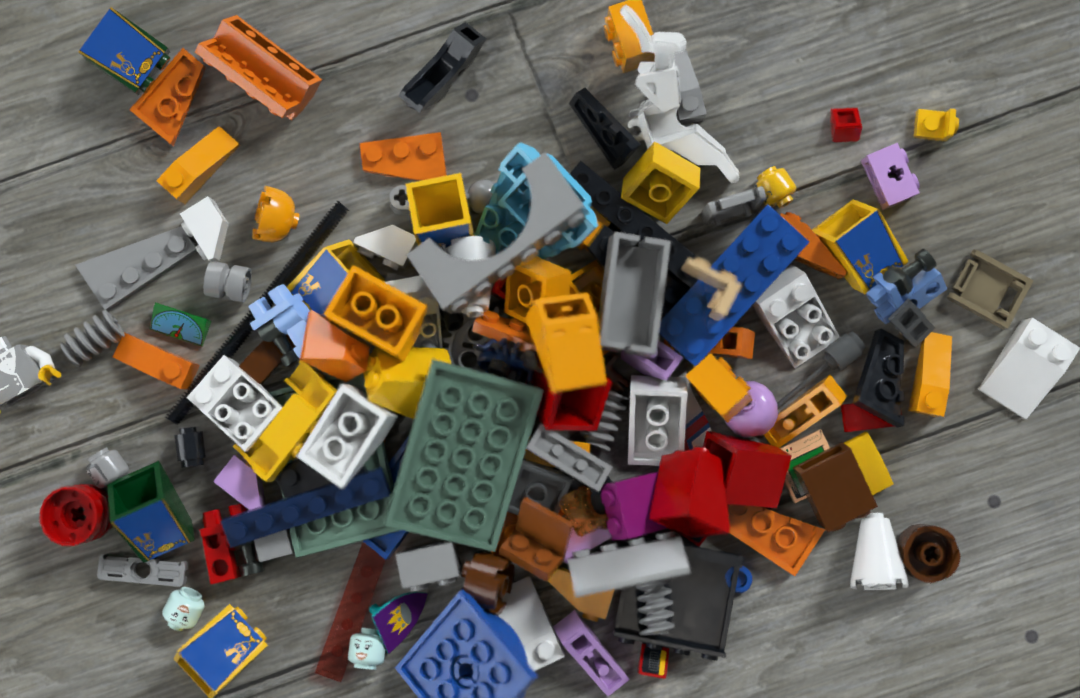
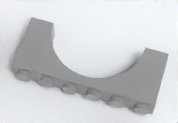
M546 152L522 169L530 186L531 210L522 233L507 249L486 259L463 260L448 255L438 243L428 238L407 254L443 310L450 314L461 312L469 305L468 301L475 296L486 294L492 288L491 285L494 282L512 275L516 266L523 261L529 262L538 255V250L546 244L552 245L562 237L561 233L570 227L575 228L585 220V216L589 214V211Z

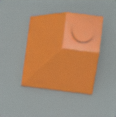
M313 310L308 312L300 360L344 382H348L367 371L370 346L360 337L334 324Z

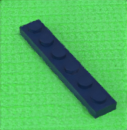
M379 467L355 475L343 489L335 483H330L224 518L221 524L230 547H234L390 496L391 490L383 468Z

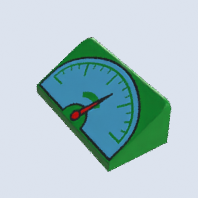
M155 302L150 330L203 347L211 320Z

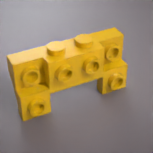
M301 360L292 375L284 380L297 394H293L247 452L236 443L233 446L247 460L253 471L265 482H273L289 460L298 459L297 455L338 391L324 379L325 376L313 366Z

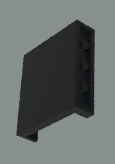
M637 536V537L631 538V539H635V538L645 537V541H651V540L657 539V538H652V537H647V536ZM683 544L690 573L670 577L671 581L664 584V587L672 589V593L666 595L665 598L673 600V604L666 607V610L674 612V616L666 620L675 623V627L668 630L667 634L640 635V631L647 629V626L639 624V620L647 616L638 612V608L646 604L637 601V597L645 594V592L637 590L636 586L639 584L621 588L613 634L619 637L618 641L622 643L635 644V640L646 642V647L662 650L663 646L674 648L673 652L678 654L690 655V651L701 653V658L718 661V657L726 658L725 645L739 568H742L744 557L739 554ZM731 567H733L734 569L733 574L731 575V585L729 588L725 579L726 572Z

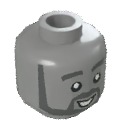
M106 447L87 459L89 464L86 467V471L100 489L106 488L108 484L127 475L129 472L128 465L117 450L109 451Z

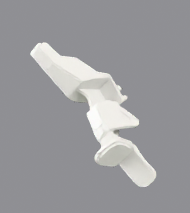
M623 6L620 9V13L635 31L640 41L642 53L651 52L655 54V61H641L638 66L640 74L636 79L635 85L648 99L640 103L639 108L633 109L629 113L630 118L638 116V118L630 120L628 128L633 127V130L641 131L640 134L632 136L638 142L645 140L647 149L655 141L665 148L677 152L696 165H717L731 183L738 182L739 170L727 155L726 149L697 123L680 124L677 120L676 113L681 103L679 70L678 66L675 65L674 55L675 52H681L686 48V39L681 33L655 32L654 35L650 36L639 16L629 6Z

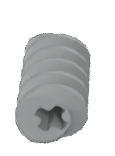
M102 310L103 320L96 315L93 316L95 325L92 326L87 321L83 322L84 332L75 327L76 337L73 338L68 333L64 334L66 343L60 342L61 349L76 367L82 366L83 359L90 361L93 358V354H101L102 347L109 349L111 341L114 343L120 342V335L125 337L122 327L107 310Z
M609 391L597 431H580L579 433L585 439V442L610 451L611 448L605 444V441H614L615 438L609 434V431H618L619 429L613 423V420L622 421L623 417L617 413V410H626L627 407L621 403V400L630 399Z
M671 578L641 583L636 586L637 590L645 592V594L637 597V601L646 604L638 608V612L647 616L639 620V624L647 626V629L640 631V635L667 634L668 630L675 627V623L666 620L674 616L673 611L666 610V607L673 604V600L665 598L666 595L672 593V589L664 587V584L670 582Z

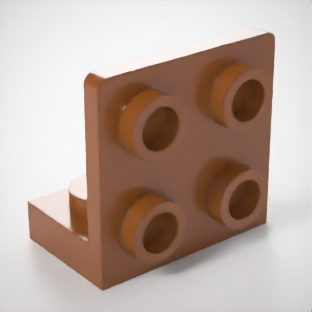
M525 497L521 501L516 529L500 546L499 555L547 582L564 562L573 524L564 517Z

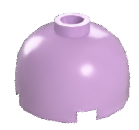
M745 381L751 388L748 392L752 401L728 423L726 421L725 423L735 434L744 438H751L750 436L766 434L774 426L778 417V404L773 393L765 385L755 381Z

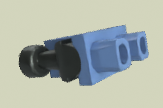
M922 248L914 256L915 261L901 269L897 266L888 267L884 275L879 272L873 276L877 285L866 292V295L871 303L877 307L874 311L883 323H889L888 318L907 299H910L920 309L947 290L941 273L935 269L937 266L936 261L926 249Z

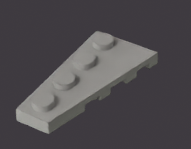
M180 226L81 262L75 266L103 308L109 311L196 253L197 250L192 238Z

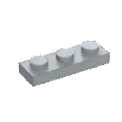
M541 423L536 427L526 447L530 452L597 492L600 491L613 468L553 430H546Z

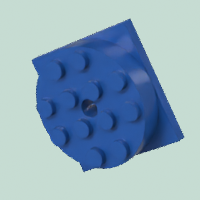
M460 590L395 667L418 698H524L526 689L538 677L528 664L524 646L514 629L499 616L485 612L473 597L464 590Z

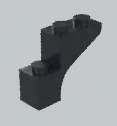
M466 22L452 30L437 54L403 87L398 96L410 108L421 113L446 96L459 72L473 63L486 38Z

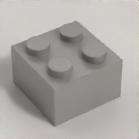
M445 540L404 549L396 554L402 588L410 587L411 592L426 589L431 582L438 581L439 586L454 583L462 572L457 543Z

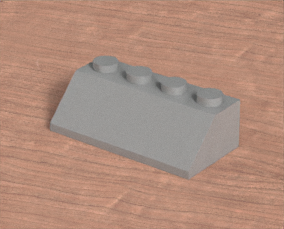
M673 531L656 534L657 539L645 541V537L628 540L629 545L618 547L617 543L600 546L601 551L590 553L589 549L572 552L573 557L568 558L575 597L690 573L681 536H673Z

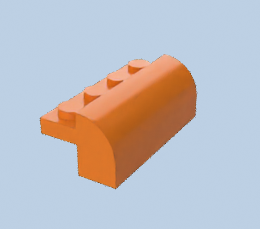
M237 15L223 19L214 38L199 43L195 50V53L203 58L207 65L215 67L225 75L228 81L240 86L246 91L248 96L260 101L268 107L272 114L281 118L288 117L290 120H293L313 98L322 81L319 76Z

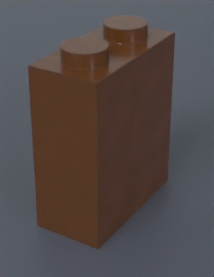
M843 442L793 467L819 524L827 532L838 531L844 528L847 522L855 518H863L869 515L872 509L878 507L851 448Z

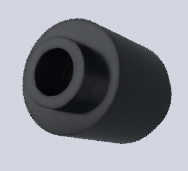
M196 427L179 429L180 434L174 435L177 461L181 462V468L204 465L203 458L206 455L203 431L197 432Z

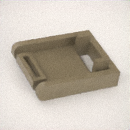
M973 249L970 256L978 260V262L967 259L952 287L960 295L950 292L947 299L1003 330L1008 329L1034 280ZM1009 287L1018 291L1008 311L1002 308L998 309Z

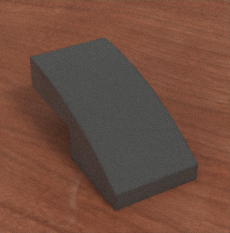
M907 299L888 318L892 325L915 348L935 329L910 299Z

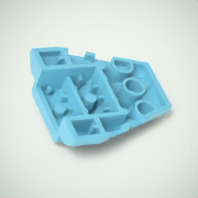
M521 142L501 162L499 167L501 173L498 181L493 184L490 191L492 193L491 200L485 206L475 232V236L483 237V242L489 244L490 240L494 242L496 255L507 249L520 236L526 226L531 210L530 186L522 169L538 158L540 154L535 148ZM550 154L547 155L589 211V214L585 216V220L575 228L570 227L561 233L562 237L552 245L546 244L538 250L537 257L542 259L550 256L553 257L561 251L580 245L598 227L596 215L590 208L591 196Z

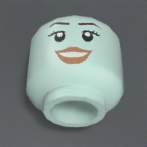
M189 587L174 590L170 594L162 612L163 617L168 622L167 625L176 631L195 627L205 607L204 601L201 599L202 595Z
M361 628V633H355L351 636L348 659L354 663V668L376 670L377 665L384 663L386 650L377 629Z

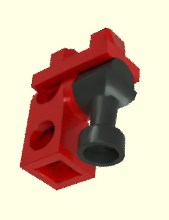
M241 503L228 506L230 516L248 511ZM220 509L203 512L204 528L199 530L202 537L210 585L239 578L241 574L243 577L264 571L262 562L256 561L254 540L230 547L221 524ZM239 549L245 562L240 568L237 566L234 551Z

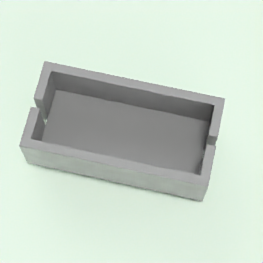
M614 232L608 239L598 313L601 348L605 351L618 353L625 349L624 354L651 357L657 351L671 241L645 237L639 242L640 236Z

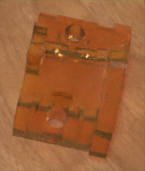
M584 485L573 492L563 495L560 499V508L565 514V519L573 524V529L580 537L598 529H607V521L609 520L606 514L599 515L594 510L591 504L592 492L590 488Z

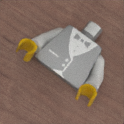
M6 336L0 337V406H11L46 385H52L51 382L55 381L54 376L57 378L62 376L55 369L53 360L48 353L34 346L18 344L12 347Z

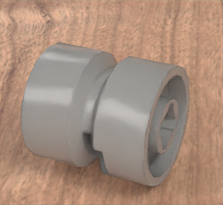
M209 262L204 277V295L220 299L226 295L231 301L245 303L251 287V268L234 265L230 269L226 263Z

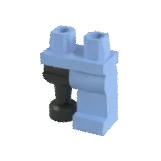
M282 284L268 293L276 305L275 307L271 308L265 297L249 305V308L255 318L250 323L253 330L257 329L263 341L274 342L283 354L280 361L286 368L300 359L308 312L310 310L302 302L303 298L299 293L292 296L287 287ZM287 334L295 344V348L291 347L286 337Z

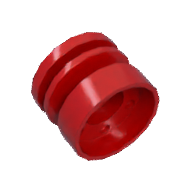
M95 484L66 486L52 491L44 499L40 509V525L44 534L52 542L61 546H76L103 537L112 528L108 492L105 489L98 488Z

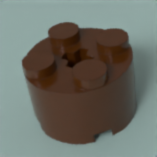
M929 524L911 525L903 531L897 540L905 572L915 579L927 583H935L952 576L959 566L960 550L954 536L944 528ZM925 549L931 552L930 557H926L924 554Z
M482 551L475 552L472 561L464 563L462 577L465 578V582L461 590H464L473 597L485 612L499 615L507 602L502 601L506 593L510 594L512 590L515 565L510 564L511 561L502 556Z

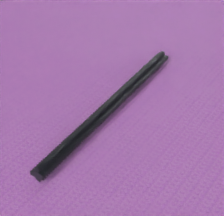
M339 201L334 203L335 206H332L333 209L330 208L331 211H328L327 217L324 216L322 222H319L320 225L318 224V227H315L314 233L311 232L312 236L309 235V238H306L308 240L304 241L306 244L302 243L301 249L298 248L299 252L296 251L297 255L294 254L293 260L290 259V262H287L288 265H285L286 268L283 267L284 271L281 270L280 276L277 275L278 279L275 278V281H272L273 284H270L272 287L268 286L270 290L266 289L265 295L262 294L270 307H273L274 302L268 293L282 284L288 286L292 282L291 280H294L293 277L296 278L295 275H298L297 272H300L299 269L302 270V267H305L304 264H307L306 261L309 262L308 259H311L312 253L315 254L316 248H320L318 245L321 246V243H324L323 240H326L325 237L328 238L327 234L330 235L331 229L334 230V227H337L336 224H339L337 221L341 222L339 218L343 219L342 216L345 217L344 213L347 214L346 210L348 209ZM249 311L250 314L247 313L248 317L244 316L246 320L242 319L244 322L240 321L242 325L238 324L239 328L236 327L237 330L234 329L235 333L232 332L233 336L229 335L231 339L227 338L229 341L225 340L227 344L223 343L224 347L220 346L222 348L219 349L220 352L216 351L218 355L214 354L216 358L212 356L214 359H210L212 363L208 362L209 366L205 365L207 368H203L205 371L201 370L203 374L199 373L201 375L197 376L199 379L195 378L196 382L192 381L194 385L190 384L192 386L188 387L190 390L186 389L188 393L184 392L186 394L182 395L184 398L180 397L181 401L177 400L179 404L175 403L177 407L173 405L175 408H171L173 412L169 411L170 415L166 414L168 415L166 417L174 424H180V420L182 421V418H185L184 415H187V412L189 413V410L193 407V403L187 398L223 355L232 359L238 347L240 348V345H243L242 342H245V339L247 340L251 331L253 332L250 323L255 320L251 311Z

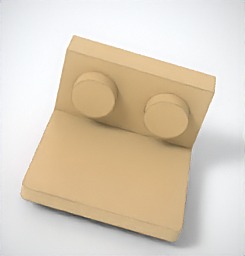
M695 257L694 260L688 258L681 271L718 289L713 294L707 307L712 309L708 316L716 321H720L729 311L741 284L737 283V277L729 272L721 270L718 273L710 269L711 264L699 257Z

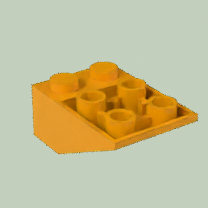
M588 293L536 299L528 311L525 320L552 393L605 385L606 376L598 320Z

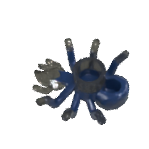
M502 338L499 342L492 339L485 345L474 344L472 347L475 350L482 351L477 359V364L481 369L486 370L487 374L507 379L511 371L514 370L516 371L514 381L519 382L522 372L526 371L528 373L526 382L529 385H533L534 371L544 372V369L537 366L536 352L526 350L521 358L517 356L521 347L520 342H517L511 349V355L509 354L507 338Z

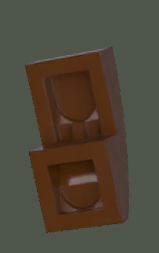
M287 334L286 337L291 347L295 348V344ZM262 341L239 367L257 383L262 385L279 365H282L280 358L283 354L274 342Z

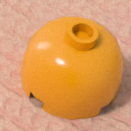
M265 185V192L262 191L254 218L256 223H259L258 229L253 228L252 238L273 243L287 237L290 229L297 228L299 213H295V204L287 193Z

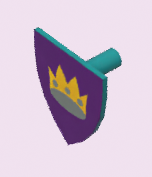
M417 591L403 593L392 598L383 606L375 603L370 607L369 612L372 614V620L388 654L409 635L423 611L428 593Z

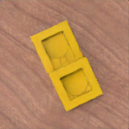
M867 431L844 442L845 445L851 448L872 495L894 485L884 461Z

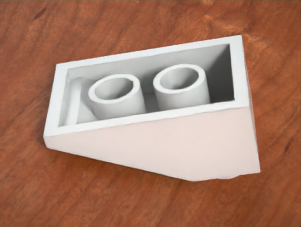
M1034 318L1021 320L978 390L1020 417L1027 419L1066 372L1080 347Z
M631 375L628 465L660 466L662 455L673 454L677 450L684 451L687 408L686 377H669L666 381L651 376Z
M342 384L297 457L343 489L383 442L399 416L387 408L369 402L367 394L356 386Z
M530 575L514 582L511 593H506L502 600L507 602L503 612L497 616L506 621L517 633L524 646L528 664L536 671L565 657V652Z

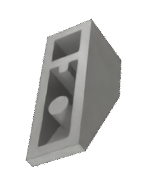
M685 48L681 52H675L674 62L678 66L681 103L676 113L680 124L702 122L707 114L700 86Z

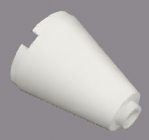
M480 236L455 238L451 240V246L445 248V244L442 246V249L448 255L463 260H481L496 255L494 242L490 240V244L483 242V237ZM491 289L486 294L475 296L468 301L469 305L461 312L470 318L481 317L489 309Z
M870 513L860 523L850 586L852 589H857V584L864 585V590L896 589V584L902 583L903 588H907L909 586L908 578L890 519L884 518L883 513Z

